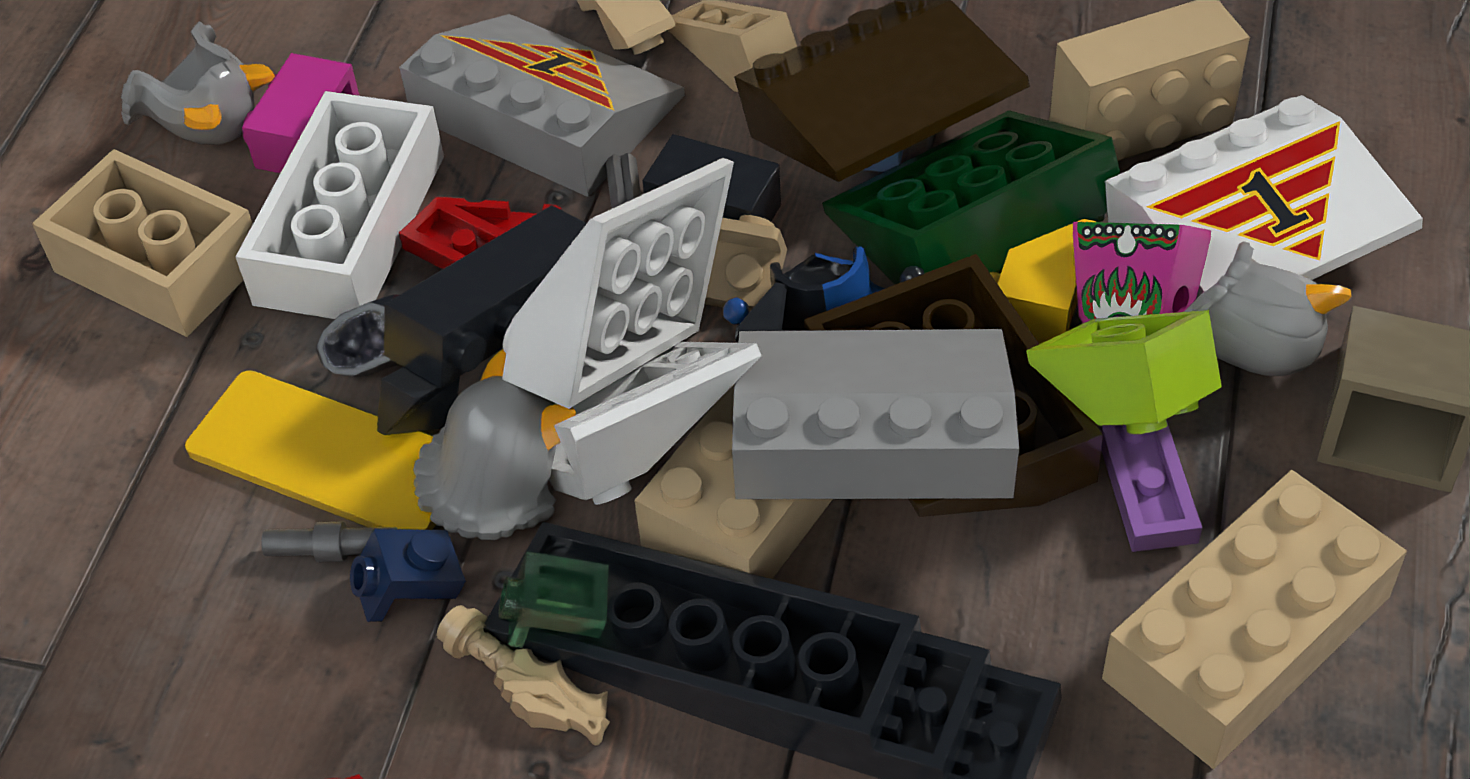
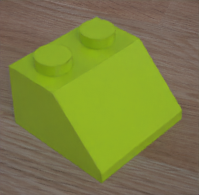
M1209 310L1096 318L1026 350L1029 364L1098 426L1125 425L1127 433L1130 434L1150 433L1167 427V418L1198 409V401L1222 387Z

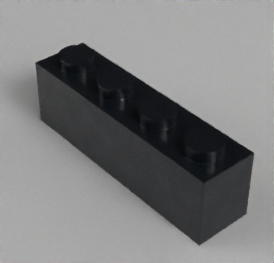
M551 205L385 303L384 356L439 388H443L464 373L472 371L481 362L503 349L504 336L512 319L587 223Z

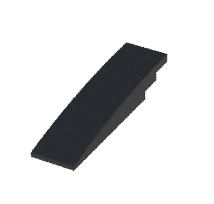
M542 522L484 624L486 626L483 628L485 633H490L500 642L517 649H530L535 656L552 663L561 660L563 667L619 689L757 739L879 779H1033L1062 700L1061 683L992 666L990 649L923 633L921 631L920 618L917 615L547 522Z

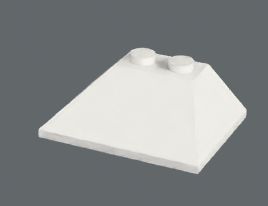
M680 342L573 406L576 415L554 425L561 441L560 444L556 445L551 476L549 478L554 489L583 500L592 498L596 505L609 502L628 493L632 489L629 480L646 473L762 356L757 343Z

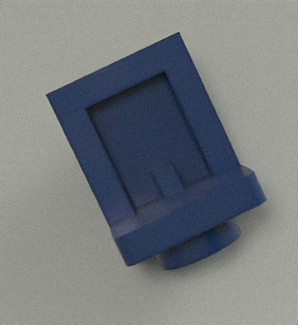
M373 529L361 555L354 559L350 570L352 592L356 597L360 598L368 622H382L394 599H456L466 582L448 530Z

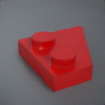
M435 197L399 232V236L404 250L444 269L537 213L511 212L509 201L484 200L482 202H469L464 198ZM544 204L542 209L544 210L545 208L553 205L562 210L561 207L555 204Z

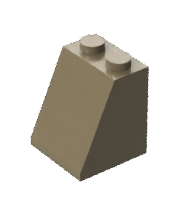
M1353 306L1339 353L1317 462L1451 493L1470 446V330Z

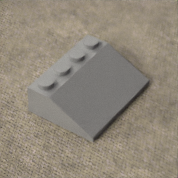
M1002 329L739 332L738 343H757L762 356L738 379L734 386L732 456L735 499L1013 498L1019 441L1015 392Z

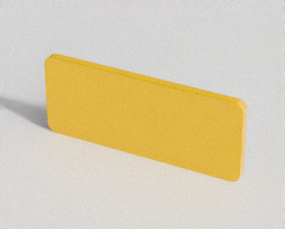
M252 370L244 371L235 378L185 442V448L189 457L195 461L368 528L397 527V529L433 530L436 525L430 520L432 512L421 511L418 506L419 497L414 493L416 488L414 486V479L416 476L413 471L415 461L420 459L419 451L424 444H430L433 436L419 431L383 435L377 431L378 416Z

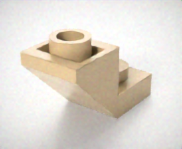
M577 0L582 12L597 11L613 50L631 48L634 55L645 52L664 42L660 33L676 26L672 15L660 0Z

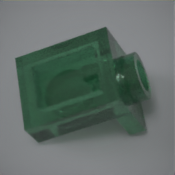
M526 551L517 578H505L500 597L499 618L509 620L508 646L522 648L530 627L600 638L607 622L608 565Z

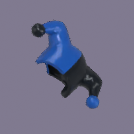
M862 246L853 249V261L814 253L784 274L779 262L770 264L771 287L777 282L785 284V289H787L782 331H806L804 319L885 289L871 282L869 264ZM917 266L906 267L900 275L899 281L901 283L925 274L924 270ZM738 297L728 300L723 306L724 319L734 325H739L750 312L747 302Z

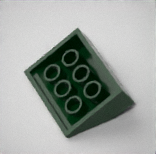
M1008 110L822 202L825 214L857 247L862 246L866 256L896 285L900 283V275L906 267L917 266L923 269L924 273H927L974 254L978 255L989 273H1001L1009 249L1082 219L1102 222L1106 218L1107 213L1105 180L1121 173L1112 137Z

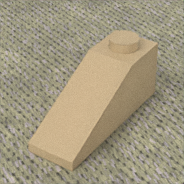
M702 0L673 14L672 17L676 26L668 30L735 92H738L734 76L753 68L752 64L755 60L769 54H783L797 47L786 12L721 0Z

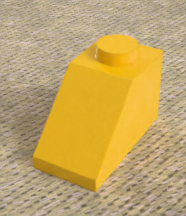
M1082 219V220L1077 221V222H1096V221L1087 220V219ZM1073 223L1009 249L1002 272L990 273L1039 344L1069 331L1077 308Z

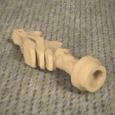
M458 605L446 614L437 630V638L443 642L444 650L454 658H461L471 654L477 660H482L488 668L494 671V684L501 690V696L507 703H510V708L517 717L524 719L530 727L555 729L564 732L570 728L585 735L593 745H599L602 742L603 734L610 724V721L605 718L608 691L601 694H590L581 691L566 676L561 660L553 663H543L534 656L530 649H515L513 651L505 644H500V641L494 636L484 632L483 628L486 626L484 623L487 620V616L476 608L467 609L463 605Z

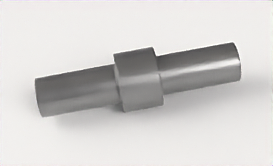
M316 522L314 529L264 530L261 541L262 552L264 556L314 555L317 562L345 561L347 555L362 553L373 529H397V527L347 528L345 522Z

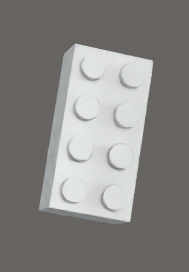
M329 91L324 92L235 256L253 306L336 319L340 314L377 299L402 246L399 232L416 217L444 158L433 106Z

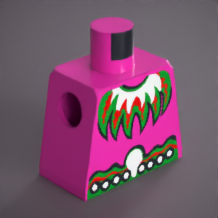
M1073 222L1078 314L1081 322L1085 323L1096 318L1184 312L1197 298L1211 240V230L1176 224Z

